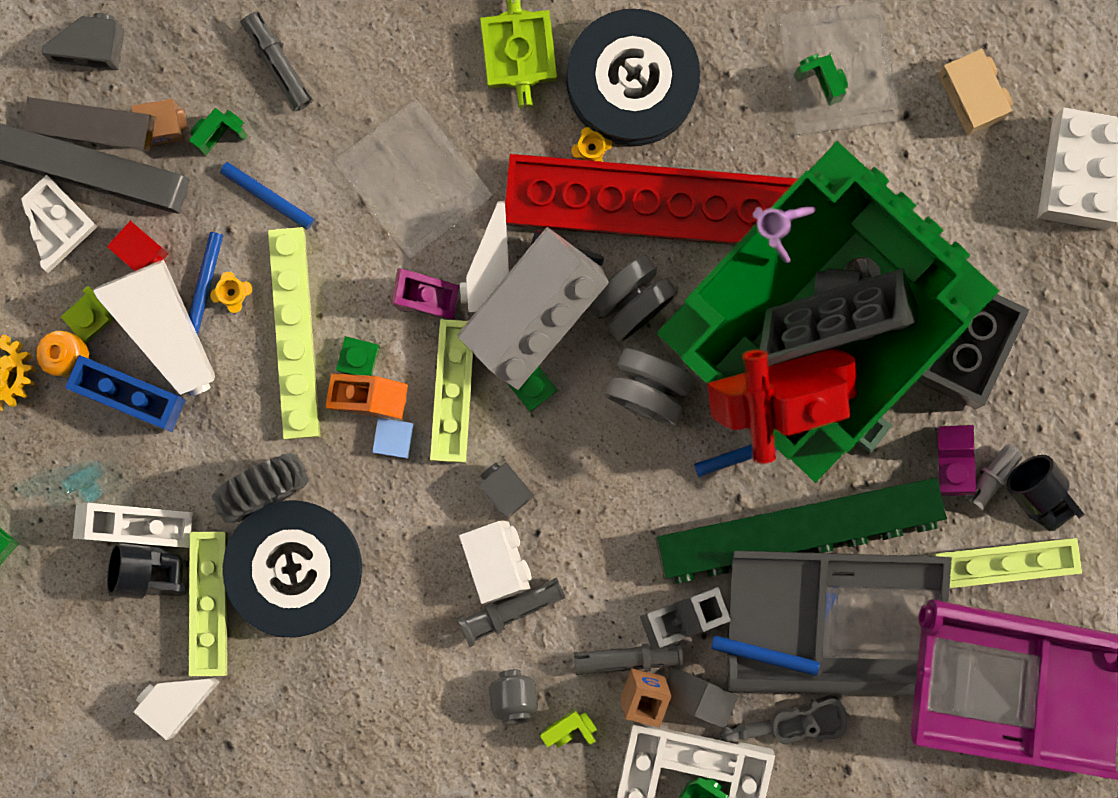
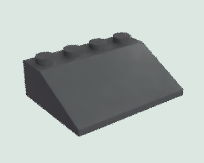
M904 268L766 309L760 350L767 352L768 365L788 359L793 360L804 357L809 353L823 349L838 348L843 343L857 339L868 340L878 333L892 329L902 330L917 322V302Z

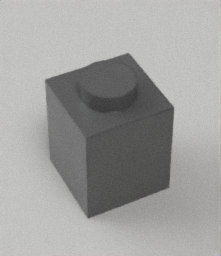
M496 462L480 475L484 480L479 484L480 488L506 519L534 497V494L507 462L501 467Z

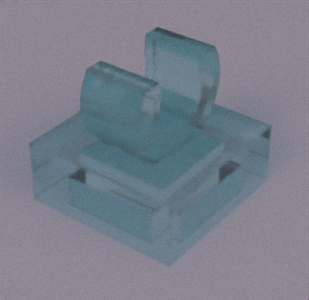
M97 460L66 476L62 483L68 494L80 488L85 501L90 503L100 498V495L103 494L96 480L105 472Z

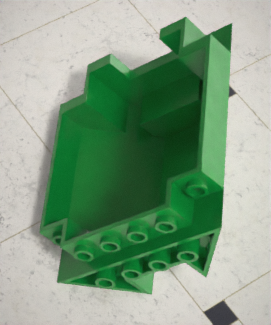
M838 141L826 151L809 171L806 170L770 208L787 212L788 210L807 206L816 207L814 213L791 220L789 232L786 236L780 238V243L787 252L790 261L788 263L783 262L776 250L769 245V238L761 235L756 223L684 300L685 303L656 333L706 383L745 373L743 354L752 350H760L766 309L814 295L817 271L825 272L826 268L843 269L851 260L857 257H867L873 260L879 268L880 275L904 268L917 302V322L902 330H888L878 333L868 340L857 339L843 343L838 347L855 358L857 396L849 400L850 417L792 435H783L774 429L775 448L788 460L790 459L815 483L845 452L848 453L968 328L972 323L971 320L1000 291L967 261L971 255L959 243L954 241L950 245L940 236L944 230L932 218L927 216L923 220L913 211L917 205L906 194L900 191L896 195L886 186L890 180L874 166L869 170ZM823 349V350H819V351H816V352L809 353V354H807V355L815 354V353L822 352V351H825V350H824V349ZM790 359L785 360V361H781V362H778V363H774V364H771V365H775V364H779V363H782V362H786V361H789Z

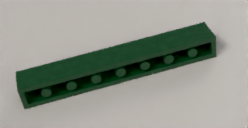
M936 477L655 537L663 577L664 579L672 578L674 585L693 581V573L707 570L708 577L729 573L728 566L732 565L734 550L798 552L811 548L812 553H825L834 551L833 543L846 541L849 548L868 544L867 536L881 533L882 540L903 536L902 529L916 526L917 533L938 529L937 521L946 520L947 517L938 478Z

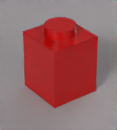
M131 220L107 246L108 249L134 271L163 259L166 263L165 257L168 255L160 245Z

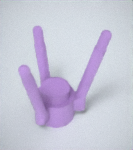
M807 206L788 210L787 212L777 209H768L763 212L761 207L755 209L753 216L758 219L757 227L759 232L764 237L769 238V245L776 250L783 262L788 263L790 258L780 243V238H783L789 232L790 221L794 218L814 213L816 207Z

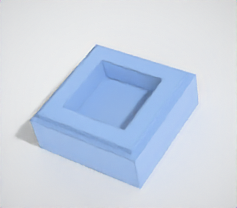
M378 418L372 453L408 459L414 424Z

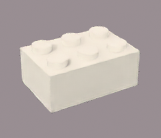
M1064 107L1053 117L1038 219L1107 230L1118 223V117Z

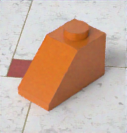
M331 373L325 408L380 418L402 419L408 384L378 376Z

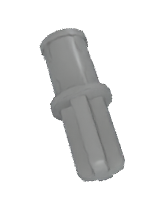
M1006 444L988 468H982L981 472L983 474L976 482V495H967L964 498L971 505L975 504L977 509L983 511L985 505L999 487H1005L1006 483L1004 481L1022 459V453L1014 446Z

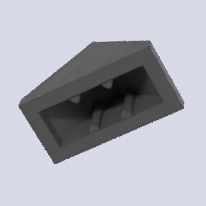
M672 667L666 681L671 693L669 704L722 728L726 727L738 695Z

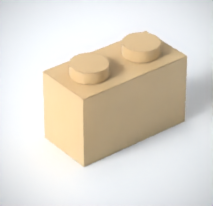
M983 49L944 65L938 73V77L967 136L1005 120L1012 112L1011 96L1006 88H1001L996 78V65L990 56L986 57Z

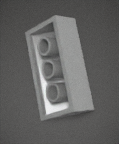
M546 227L457 336L491 372L518 390L608 285L609 281L600 265Z

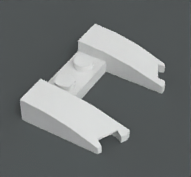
M632 721L616 798H654L661 767L729 782L728 798H766L775 754L773 749L739 741L737 744L670 730L668 726L662 724L658 728Z

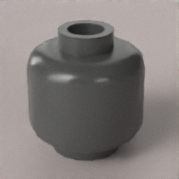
M517 669L500 672V678L493 681L489 686L492 715L502 720L503 725H518L529 722L531 715L538 709L534 680L529 676L521 675V671Z

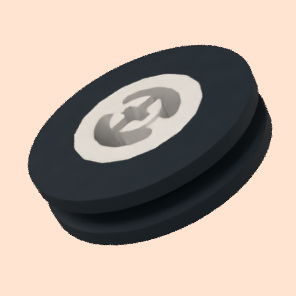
M622 9L605 14L584 29L571 50L566 79L569 101L576 116L585 127L599 132L604 138L611 140L614 144L642 146L660 141L681 126L694 105L700 85V63L695 47L686 33L676 23L659 13L644 9ZM637 57L625 60L624 68L620 65L617 84L612 85L608 78V71L612 65L622 58ZM649 71L656 73L658 83L653 92L646 97L638 99L625 97L639 96L642 87L644 89L647 87ZM637 73L639 75L638 81L635 79L631 82L626 80L627 74L633 76Z
M298 500L271 503L251 513L233 532L223 559L224 586L235 610L253 627L278 637L307 636L333 625L348 611L354 602L362 578L360 549L348 526L337 515L326 508ZM288 543L303 544L313 552V557L310 560L302 554L292 553L294 563L301 564L302 570L296 572L297 582L303 583L313 569L317 572L314 584L307 591L298 595L283 593L273 584L274 579L278 578L282 583L294 585L292 574L285 573V567L290 566L289 555H282L273 568L269 564L273 553L279 547Z

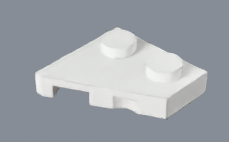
M48 175L42 178L21 198L25 214L29 218L32 238L36 242L41 258V267L47 273L55 268L98 227Z

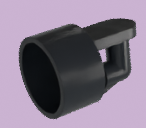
M1036 455L1020 463L1007 479L1006 488L1030 519L1043 525L1048 531H1055L1075 515L1079 519L1085 515L1068 494L1070 486L1068 478L1048 455ZM1062 500L1065 501V503L1061 505L1059 508H1057L1055 511L1052 512L1050 510L1054 508L1056 505H1058Z
M117 542L112 549L108 564V594L113 597L143 599L146 593L168 596L186 595L187 586L182 585L183 559L179 555L171 554L156 546ZM151 569H166V581H150Z

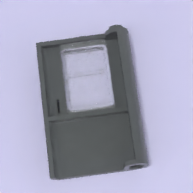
M734 550L731 566L729 605L731 621L728 624V639L818 661L820 666L817 676L727 654V691L914 696L921 627L918 623L919 611L931 599L949 602L952 557ZM833 573H853V574H833ZM938 640L933 645L928 697H944L946 690H951L952 670L951 668H946L944 662L946 641Z

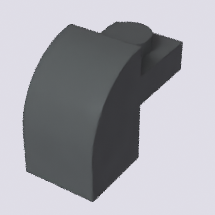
M718 587L639 616L652 650L731 621Z

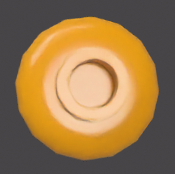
M56 330L48 333L40 340L37 346L36 357L40 367L46 373L59 378L70 377L79 355L89 359L87 344L81 337L67 331Z

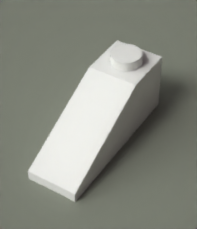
M505 201L497 202L468 270L466 282L460 283L461 304L468 303V312H477L509 273Z
M76 503L73 539L189 548L193 512Z

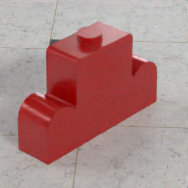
M836 347L768 366L769 382L773 384L774 391L771 395L773 428L781 434L792 435L850 417L849 400L857 396L855 358ZM746 373L707 383L711 417L728 429L744 430L750 428L748 400L743 392V386L746 384Z

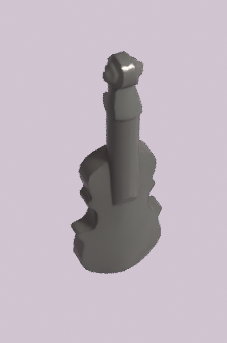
M825 696L818 700L811 699V703L804 708L794 706L790 709L777 710L771 720L741 724L735 729L724 727L720 733V739L731 743L739 739L745 741L750 738L773 734L782 744H789L794 741L800 742L807 736L816 737L818 742H822L824 739H837L847 729L846 710L840 699L835 696Z

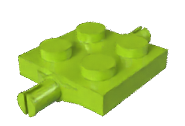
M506 0L507 11L498 16L480 18L488 89L500 87L516 88L518 108H524L523 95L526 98V107L530 108L533 106L530 87L537 83L557 81L550 11L531 12L521 10L520 0H514V3H512V0Z

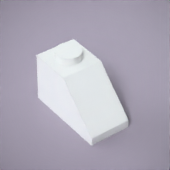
M216 678L163 682L156 684L155 687L149 684L136 699L140 705L135 709L134 713L164 739H171L219 684V681Z

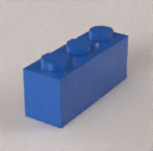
M79 355L65 386L68 390L169 432H173L186 402L185 399L81 355Z

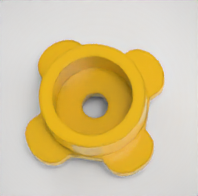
M585 127L581 130L578 144L572 146L571 153L576 159L582 158L584 160L603 162L602 157L607 150L612 148V141L604 138L599 132ZM593 144L595 149L589 150L588 146Z
M225 272L221 275V280L217 283L216 289L211 291L210 296L214 303H222L228 307L231 313H238L242 309V302L245 297L251 295L252 286L247 281L241 282L235 278L234 273ZM230 289H233L235 291L234 295L232 296L228 294V291Z

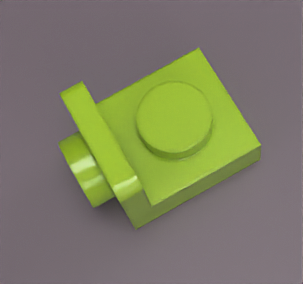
M89 286L83 290L85 295L60 316L86 344L115 320L98 300L93 291L94 289Z
M573 709L539 732L547 747L555 744L557 748H560L575 737L573 730L579 728L589 745L596 742L592 733L597 728L586 712L579 715L576 709Z

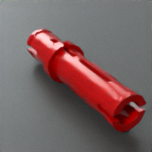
M752 350L743 354L746 373V384L743 386V392L749 406L752 460L758 464H767L777 459L771 412V395L774 391L773 384L769 382L767 352Z

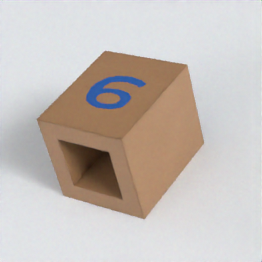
M174 99L131 106L132 112L149 114L156 117L151 146L185 141L183 130L188 129L187 114L184 108L180 109Z
M634 668L630 669L620 696L625 719L660 728L671 699V693L665 676Z

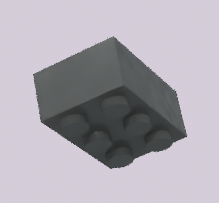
M996 294L971 320L972 323L923 373L917 382L975 410L985 406L1030 309Z

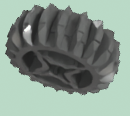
M294 453L273 457L241 472L218 487L212 495L215 502L214 506L224 522H240L254 511L263 508V506L284 501L298 493L309 481L306 474L307 470L303 462Z

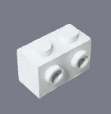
M497 521L459 535L481 604L493 603L531 589L528 582L531 580L530 569L526 561L521 560L517 549L520 546L518 533L514 526L509 525L508 521Z

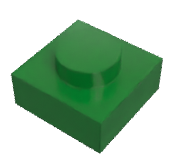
M345 336L336 371L350 375L373 376L380 345Z
M539 366L518 390L508 384L529 413L558 392Z

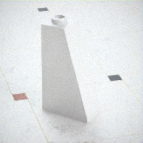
M164 259L97 286L93 290L98 300L180 395L189 392L191 396H194L211 388L209 383L214 381V371Z

